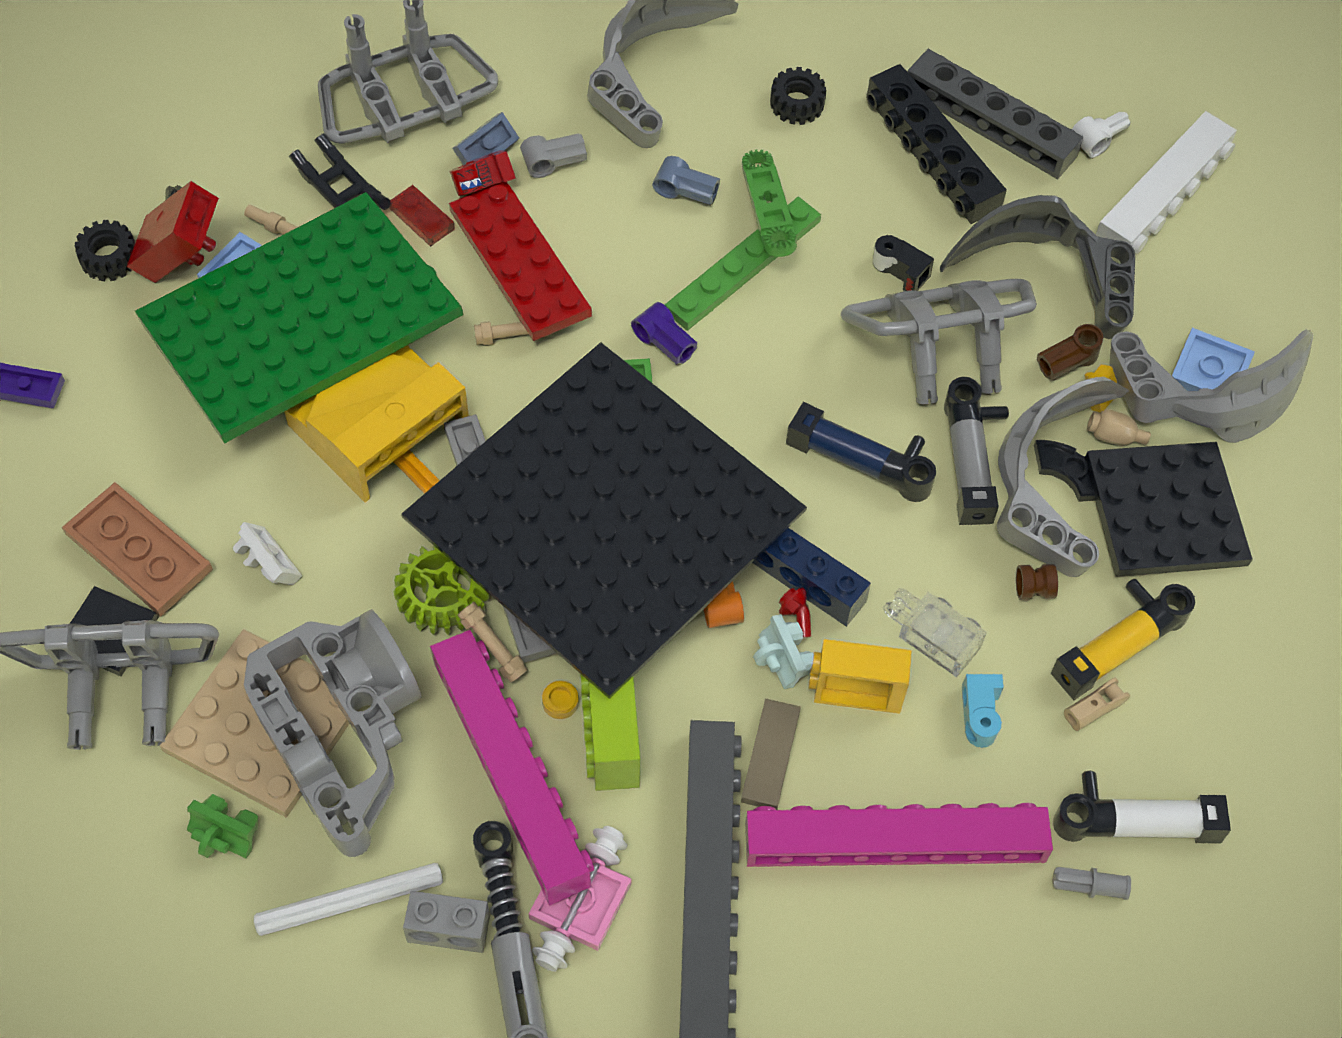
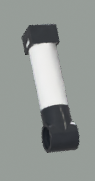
M1091 770L1082 773L1083 794L1075 793L1065 797L1053 818L1055 832L1062 839L1071 842L1080 841L1085 837L1195 838V843L1221 844L1231 831L1226 795H1199L1197 800L1099 799L1097 775ZM1067 813H1076L1083 822L1077 823L1070 820Z

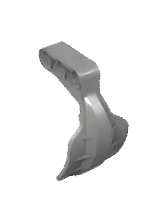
M629 0L626 6L610 21L605 31L603 45L604 62L590 75L587 93L588 101L636 145L641 148H652L659 141L663 123L662 117L645 101L625 68L619 53L624 52L627 47L639 39L652 34L697 26L725 15L734 14L737 12L739 4L735 0ZM602 86L607 88L608 90L602 91L597 89L596 87ZM625 106L628 107L630 110L624 111L621 110L619 107ZM647 126L652 128L653 130L646 131L641 127Z
M1305 329L1278 355L1259 366L1234 373L1215 389L1202 388L1198 391H1187L1147 353L1140 337L1132 332H1120L1113 336L1109 365L1113 368L1117 383L1129 390L1123 397L1136 420L1151 423L1157 420L1178 417L1197 425L1211 428L1226 442L1236 443L1251 438L1268 428L1288 408L1302 381L1311 351L1313 333L1311 330Z
M1106 377L1083 380L1040 399L1018 418L1006 434L999 450L998 465L1008 493V500L997 522V530L1000 536L1046 564H1054L1059 572L1069 577H1078L1092 567L1098 560L1099 550L1091 539L1072 529L1025 480V469L1028 467L1027 450L1039 428L1091 406L1121 398L1129 391ZM1012 517L1018 518L1023 527L1014 524ZM1042 534L1050 537L1053 545L1046 543ZM1073 552L1078 553L1082 557L1083 563L1075 559Z

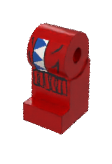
M502 150L466 162V164L449 171L458 196L516 179L507 151Z

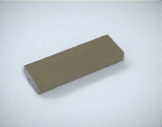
M765 698L741 803L758 807L771 806L777 810L801 709L800 706Z

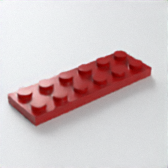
M508 182L495 184L449 203L451 214L533 341L592 317L591 306Z

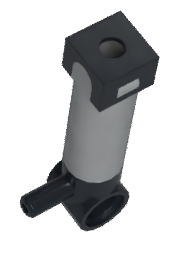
M970 377L954 379L948 387L944 403V411L949 419L959 494L956 504L959 525L993 524L999 505L996 486H992L983 420L1007 419L1009 417V409L1007 406L980 407L982 389L980 384Z

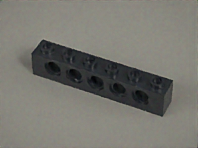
M901 64L870 77L866 94L868 104L883 117L886 126L897 134L904 148L911 151L918 160L920 167L930 174L935 180L938 189L950 198L960 215H964L969 223L973 224L1003 205L1007 189Z

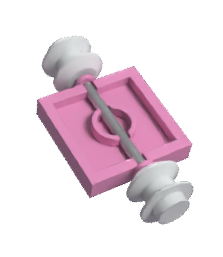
M613 827L595 828L593 835L597 838L596 843H587L585 845V849L592 858L594 871L590 872L591 887L550 906L541 890L529 912L530 920L552 929L551 931L541 932L540 937L544 941L543 946L533 947L532 949L534 955L537 956L536 963L547 970L556 972L557 968H567L568 965L563 957L565 953L575 952V947L569 938L598 951L631 886V878L605 867L619 864L620 859L615 853L617 850H626L627 844L623 840L624 835Z

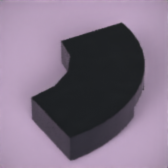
M1035 440L1034 450L1039 474L1054 476L1064 481L1074 491L1078 502L1096 501L1095 491L1092 489L1088 465L1084 456L1076 452V448L1064 443L1050 440Z

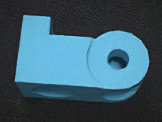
M966 674L963 681L962 700L965 734L967 740L976 747L984 748L992 745L1001 729L1002 721L995 711V700H999L1004 688L1003 674Z

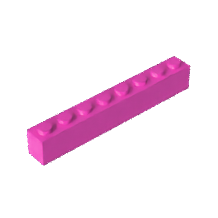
M471 630L431 645L430 649L437 672L549 906L590 888V872L594 871L592 860L586 849L579 851L575 840L579 839L576 828L570 817L564 820L559 810L563 808L559 793L555 787L548 788L544 778L548 777L545 765L540 756L533 757L529 749L533 747L532 740L526 727L519 728L515 721V718H518V713L511 697L504 699L500 691L504 688L497 669L490 670L486 662L490 660L484 642L482 640L476 642Z
M994 803L979 805L977 808H962L959 804H946L940 808H925L920 804H911L904 806L902 809H888L885 805H871L865 809H850L849 806L836 805L828 808V810H813L810 806H796L791 808V810H776L771 806H760L753 811H747L745 821L747 867L1046 863L1053 851L1048 807H1036L1033 803H1021L1014 807H999V805Z

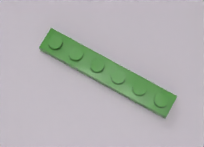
M799 196L788 204L798 241L820 223L821 214ZM758 228L669 300L665 306L672 313L674 320L688 331L777 257L771 256L765 251ZM779 240L775 241V243L778 242V245H780V242H782V245H784V242L787 241Z

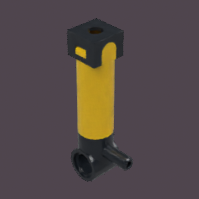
M1137 579L1130 580L1126 584V589L1142 607L1080 649L1075 646L1057 658L1051 675L1073 701L1092 689L1098 679L1168 632L1181 629L1187 622L1196 603L1192 591L1186 586L1171 584L1166 586L1160 595L1154 599ZM1168 605H1174L1179 610H1174L1170 608Z

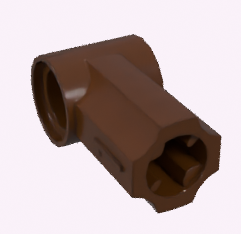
M1080 325L1072 336L1037 354L1036 360L1039 363L1041 372L1046 378L1054 380L1078 366L1093 365L1099 357L1103 343V333L1095 325Z

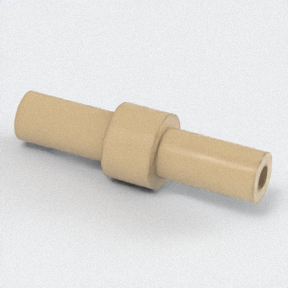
M248 205L245 209L244 215L263 224L266 230L274 234H285L297 228V226L286 222L285 217L275 212L267 213L253 205Z

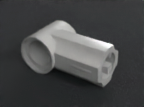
M579 133L546 140V138L539 135L532 136L524 140L520 146L528 172L534 178H543L550 175L555 170V167L587 160L582 134Z

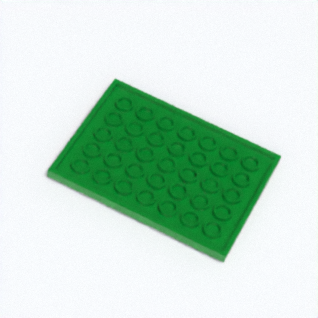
M366 192L135 310L138 320L224 444L464 315L460 303Z

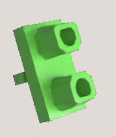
M214 794L210 795L203 803L193 800L187 807V812L190 813L187 831L192 833V839L200 842L198 854L208 858L215 850L224 854L227 851H231L246 859L252 852L253 836L258 828L257 814L245 809L241 810L235 818L226 815L228 804L223 798Z

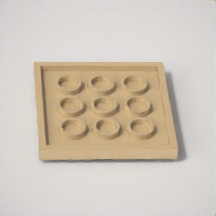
M243 629L168 733L165 742H162L160 747L166 754L287 818L302 796V793L263 728L244 687L248 655L270 642ZM297 658L277 669L276 672L287 688L298 712L303 714L315 736L317 735L325 752L329 755L350 723L336 704L315 667L301 658ZM268 690L262 692L265 698L271 695ZM295 739L291 743L295 746L299 742Z

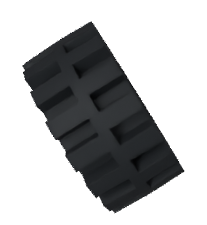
M796 67V70L787 68L786 73L783 71L778 73V78L775 77L773 80L770 106L771 109H774L773 113L775 116L780 115V120L785 122L788 119L790 120L789 124L795 125V121L799 122L800 125H804L806 120L811 123L815 120V117H820L825 105L826 87L824 79H820V75L817 72L811 74V69L807 68L806 71H802V67ZM798 92L807 95L808 98L794 99L788 96V94Z
M103 220L102 224H98L97 221L93 222V227L91 228L85 226L83 228L84 234L78 233L76 237L77 242L74 245L77 258L85 274L88 273L90 278L95 279L98 277L99 281L105 282L106 278H109L110 281H115L118 275L121 278L125 277L126 270L132 271L127 265L135 246V240L126 225L123 224L121 226L119 221L115 220L112 224H110L109 220ZM104 246H118L116 251L109 255H95Z

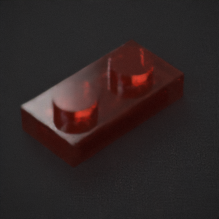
M411 185L391 199L390 210L430 247L455 230L454 221L414 185Z

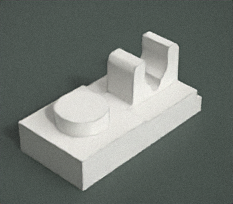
M247 522L242 523L240 526L241 530L238 532L241 538L233 546V550L235 553L244 555L250 549V554L243 564L253 568L260 564L262 566V574L272 583L294 585L302 575L265 527Z

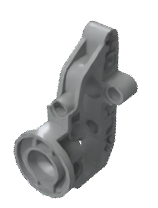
M372 609L342 626L312 621L302 624L250 653L247 657L244 680L245 691L263 728L293 776L309 808L316 815L328 837L338 850L348 857H356L367 851L371 843L369 831L394 789L395 777L387 750L403 741L401 733L394 723L396 719L393 713L422 698L417 682L403 654L384 623ZM330 652H335L331 656L324 657L326 654ZM302 655L308 656L336 704L345 715L377 767L375 773L370 778L351 789L346 787L333 761L328 757L317 735L315 736L303 714L298 712L287 688L276 672L277 669ZM268 690L271 695L265 698L262 692ZM363 706H371L365 711H358ZM297 739L299 743L294 746L291 742ZM339 801V803L336 806L327 808ZM347 822L353 831V834L349 836L342 827Z

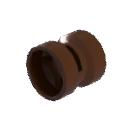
M1043 564L1034 570L1031 565H1018L1016 569V591L1019 600H1030L1035 594L1043 599H1055L1058 593L1056 566L1054 564Z

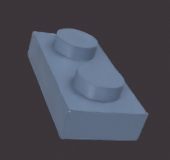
M501 112L452 149L464 165L466 162L493 152L504 151L520 138L504 113Z

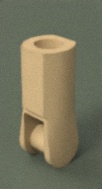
M1112 678L1094 692L1064 710L1065 719L1074 730L1079 731L1104 714L1120 707L1130 698L1128 692L1123 693L1118 687L1119 681L1117 678ZM1106 694L1111 701L1106 703L1102 695Z

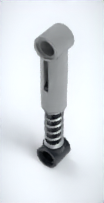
M487 821L476 828L473 835V845L479 867L483 869V876L488 880L485 883V888L490 892L487 900L492 903L489 912L494 916L492 926L497 931L494 939L491 941V948L507 1038H548L530 938L527 933L520 932L523 925L519 923L518 915L521 912L516 910L515 903L518 899L513 894L516 886L511 883V877L514 875L510 872L513 861L511 834L503 823ZM490 840H498L502 843V846L494 851L484 848V845ZM522 993L524 994L529 1025L523 1026L521 1025L516 997L517 994Z

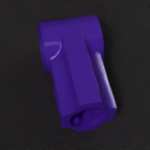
M655 302L631 321L633 332L643 343H653L675 364H684L697 349V342L675 323L672 313L661 302Z

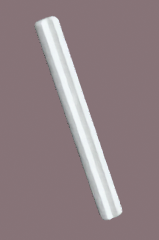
M432 863L259 912L254 915L255 929L258 935L263 936L410 894L411 891H421L443 883L441 870L438 863Z

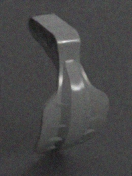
M1036 195L1017 199L996 208L981 218L963 235L940 265V272H943L945 268L955 265L975 253L1011 242L1039 244L1059 241L1066 247L1072 246L1079 250L1095 304V326L1102 331L1103 338L1112 339L1117 333L1123 332L1133 319L1135 250L1128 242L1097 237L1083 221L1070 211L1067 204L1057 196ZM1111 257L1118 259L1121 264L1113 261ZM1110 286L1118 289L1120 294L1115 293ZM1109 316L1116 318L1119 324L1114 323Z

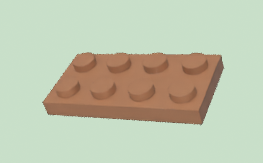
M116 482L62 527L65 535L160 617L213 570L208 560Z

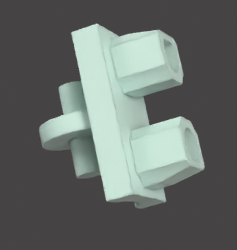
M775 615L771 617L770 625L759 634L760 638L757 642L760 649L754 654L753 658L757 665H768L771 672H776L784 689L793 688L800 678L810 674L814 654L810 651L799 653L796 647L803 640V631L799 623H785L782 615Z

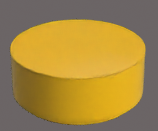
M555 681L544 689L542 705L544 711L550 717L565 719L572 716L578 708V692L569 682Z

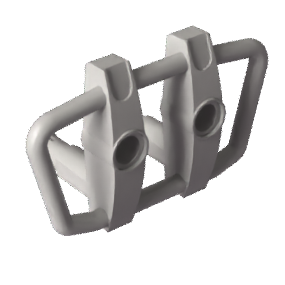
M403 0L406 17L404 20L406 34L402 35L403 45L372 56L369 42L366 39L364 18L360 15L352 14L353 25L351 24L350 16H347L344 20L348 54L345 55L346 64L327 73L318 81L323 131L330 141L338 144H345L379 135L389 143L391 140L405 137L404 129L438 117L445 123L448 120L462 117V106L484 97L496 89L498 75L459 36L455 34L429 36L427 22L424 18L423 0H412V5H410V0ZM452 46L486 81L456 95L445 66L439 61L432 48ZM407 57L421 89L422 97L428 101L431 107L399 117L390 97L388 86L382 81L375 68ZM351 76L363 106L365 117L372 124L338 131L335 127L330 86Z
M1005 279L988 282L972 280L924 291H903L887 294L885 298L851 304L842 309L841 318L849 324L878 336L905 334L909 336L912 367L916 378V402L919 404H929L928 399H930L931 403L938 401L935 376L937 373L935 341L939 340V329L968 324L975 327L977 362L980 366L982 393L991 394L993 393L992 388L997 393L1002 390L1000 380V330H1004V319L1030 313L1035 310L1037 303L1032 285L1027 280ZM1020 292L1022 301L1001 305L995 294ZM949 300L950 306L957 313L936 316L929 303ZM887 311L888 316L893 322L883 323L865 315Z
M153 620L128 621L112 625H47L45 629L1 632L0 654L31 668L63 670L68 674L67 714L69 715V734L67 748L73 750H80V746H83L84 750L92 748L91 728L92 717L94 716L95 680H99V669L107 668L104 666H137L142 670V711L144 712L142 744L155 746V742H158V746H160L162 742H165L166 713H168L169 677L172 676V665L209 660L213 655L219 632L214 626L209 624L162 623ZM168 638H201L202 641L200 648L171 650ZM122 639L125 653L98 654L94 640ZM44 644L48 655H39L21 646Z

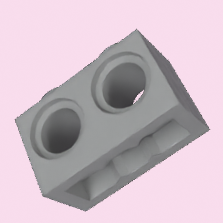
M411 891L403 925L407 943L483 953L490 919L488 902Z

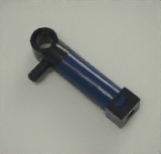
M806 402L801 404L788 426L786 445L806 454L809 449H812L899 489L902 497L908 501L921 502L930 496L936 476V466L927 457L918 456L925 444L922 436L915 435L905 453L902 454L823 418L824 411ZM911 477H917L922 479L923 481H917Z

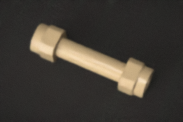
M490 321L474 325L477 345L493 344V339L528 334L521 322L491 326Z
M472 602L457 614L466 630L472 627L502 665L498 670L510 683L528 670L520 656L517 654L513 657L483 619L486 613L475 602Z

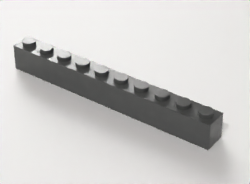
M690 720L679 1038H736V1028H728L729 1013H736V989H729V975H736L737 951H730V937H737L738 913H731V900H738L739 877L732 876V863H739V840H732L733 827H739L740 805L733 804V792H740L741 770L734 769V757L741 758L742 742L741 735H735V722Z

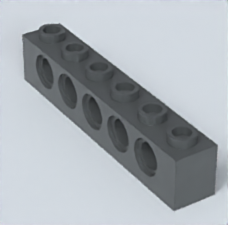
M929 48L908 69L909 75L943 114L1057 180L1078 157L1083 136Z

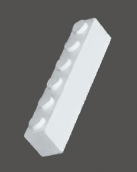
M1205 111L1100 221L1096 236L1128 242L1135 250V253L1138 254L1146 245L1148 236L1151 233L1156 235L1161 230L1166 217L1169 214L1174 216L1178 212L1185 196L1191 197L1194 195L1201 184L1200 180L1203 177L1208 179L1217 168L1218 161L1220 159L1226 160L1235 148V144L1232 141L1237 130Z

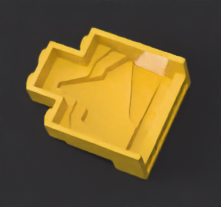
M408 345L284 411L288 426L364 502L370 499L367 485L369 479L452 417L457 420L469 416L465 386L439 362L430 367Z

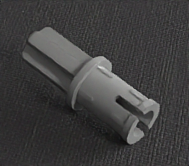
M1056 867L1053 874V887L1058 890L1087 893L1089 898H1094L1095 895H1102L1127 900L1131 892V877L1129 875L1122 876L1097 872V868H1091L1090 871Z

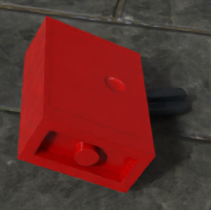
M192 181L183 187L180 185L175 187L168 186L165 190V201L145 216L127 267L156 283L183 262L200 266L204 261V255L199 253L201 248L211 252L216 247V241L206 234L219 198Z

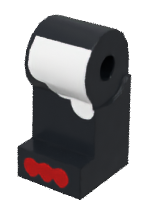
M884 235L876 240L873 254L874 267L882 273H890L903 281V291H918L931 277L934 263L933 257L892 235Z

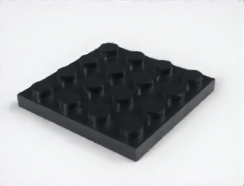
M1217 442L1087 451L1084 459L1087 461L1088 474L1092 489L1095 491V500L1116 577L1250 565L1253 558Z

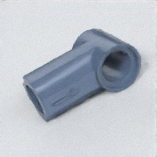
M667 156L652 186L655 192L665 198H675L679 194L710 205L713 204L716 198L720 178L690 169L687 162L679 157Z

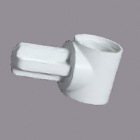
M1118 112L1105 120L1101 118L1093 119L1091 116H1087L1078 121L1072 130L1083 136L1081 148L1090 158H1095L1109 147L1112 136L1128 128L1131 122L1126 112Z

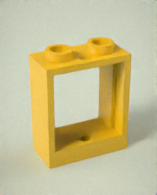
M823 639L821 652H814L809 678V689H815L814 703L900 714L909 686L912 650Z

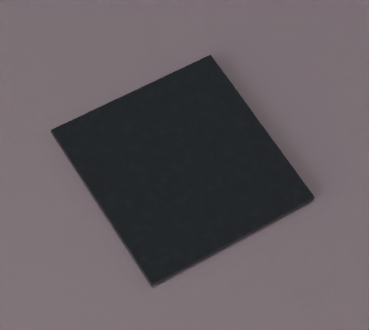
M600 342L401 513V516L610 699L807 510V506Z

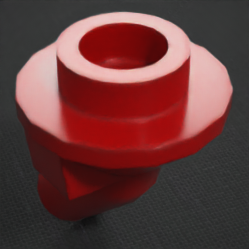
M803 587L798 590L791 588L779 600L781 605L779 613L782 616L796 615V620L803 631V637H811V615L809 606L806 604L807 591Z

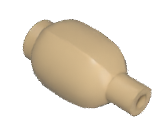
M1106 409L1100 413L1092 412L1087 425V431L1093 432L1096 439L1114 445L1124 446L1132 442L1147 445L1151 436L1150 432L1138 429L1136 422L1131 417L1113 410Z

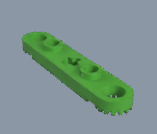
M758 149L755 152L751 150L749 154L745 153V156L742 157V170L764 249L771 256H788L796 250L797 238L771 153L768 154V151L764 152L762 149L760 152H758ZM755 163H762L761 166L757 164V167H755ZM779 240L787 241L784 242V245H782V242H780V245H778V242L775 243V241Z

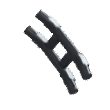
M324 133L319 135L314 141L332 165L331 168L318 174V171L307 161L299 149L289 155V158L298 168L302 177L334 208L365 192L379 208L386 210L390 207L391 200L382 195L373 185L369 184L344 159V156ZM344 175L352 185L338 194L329 183Z

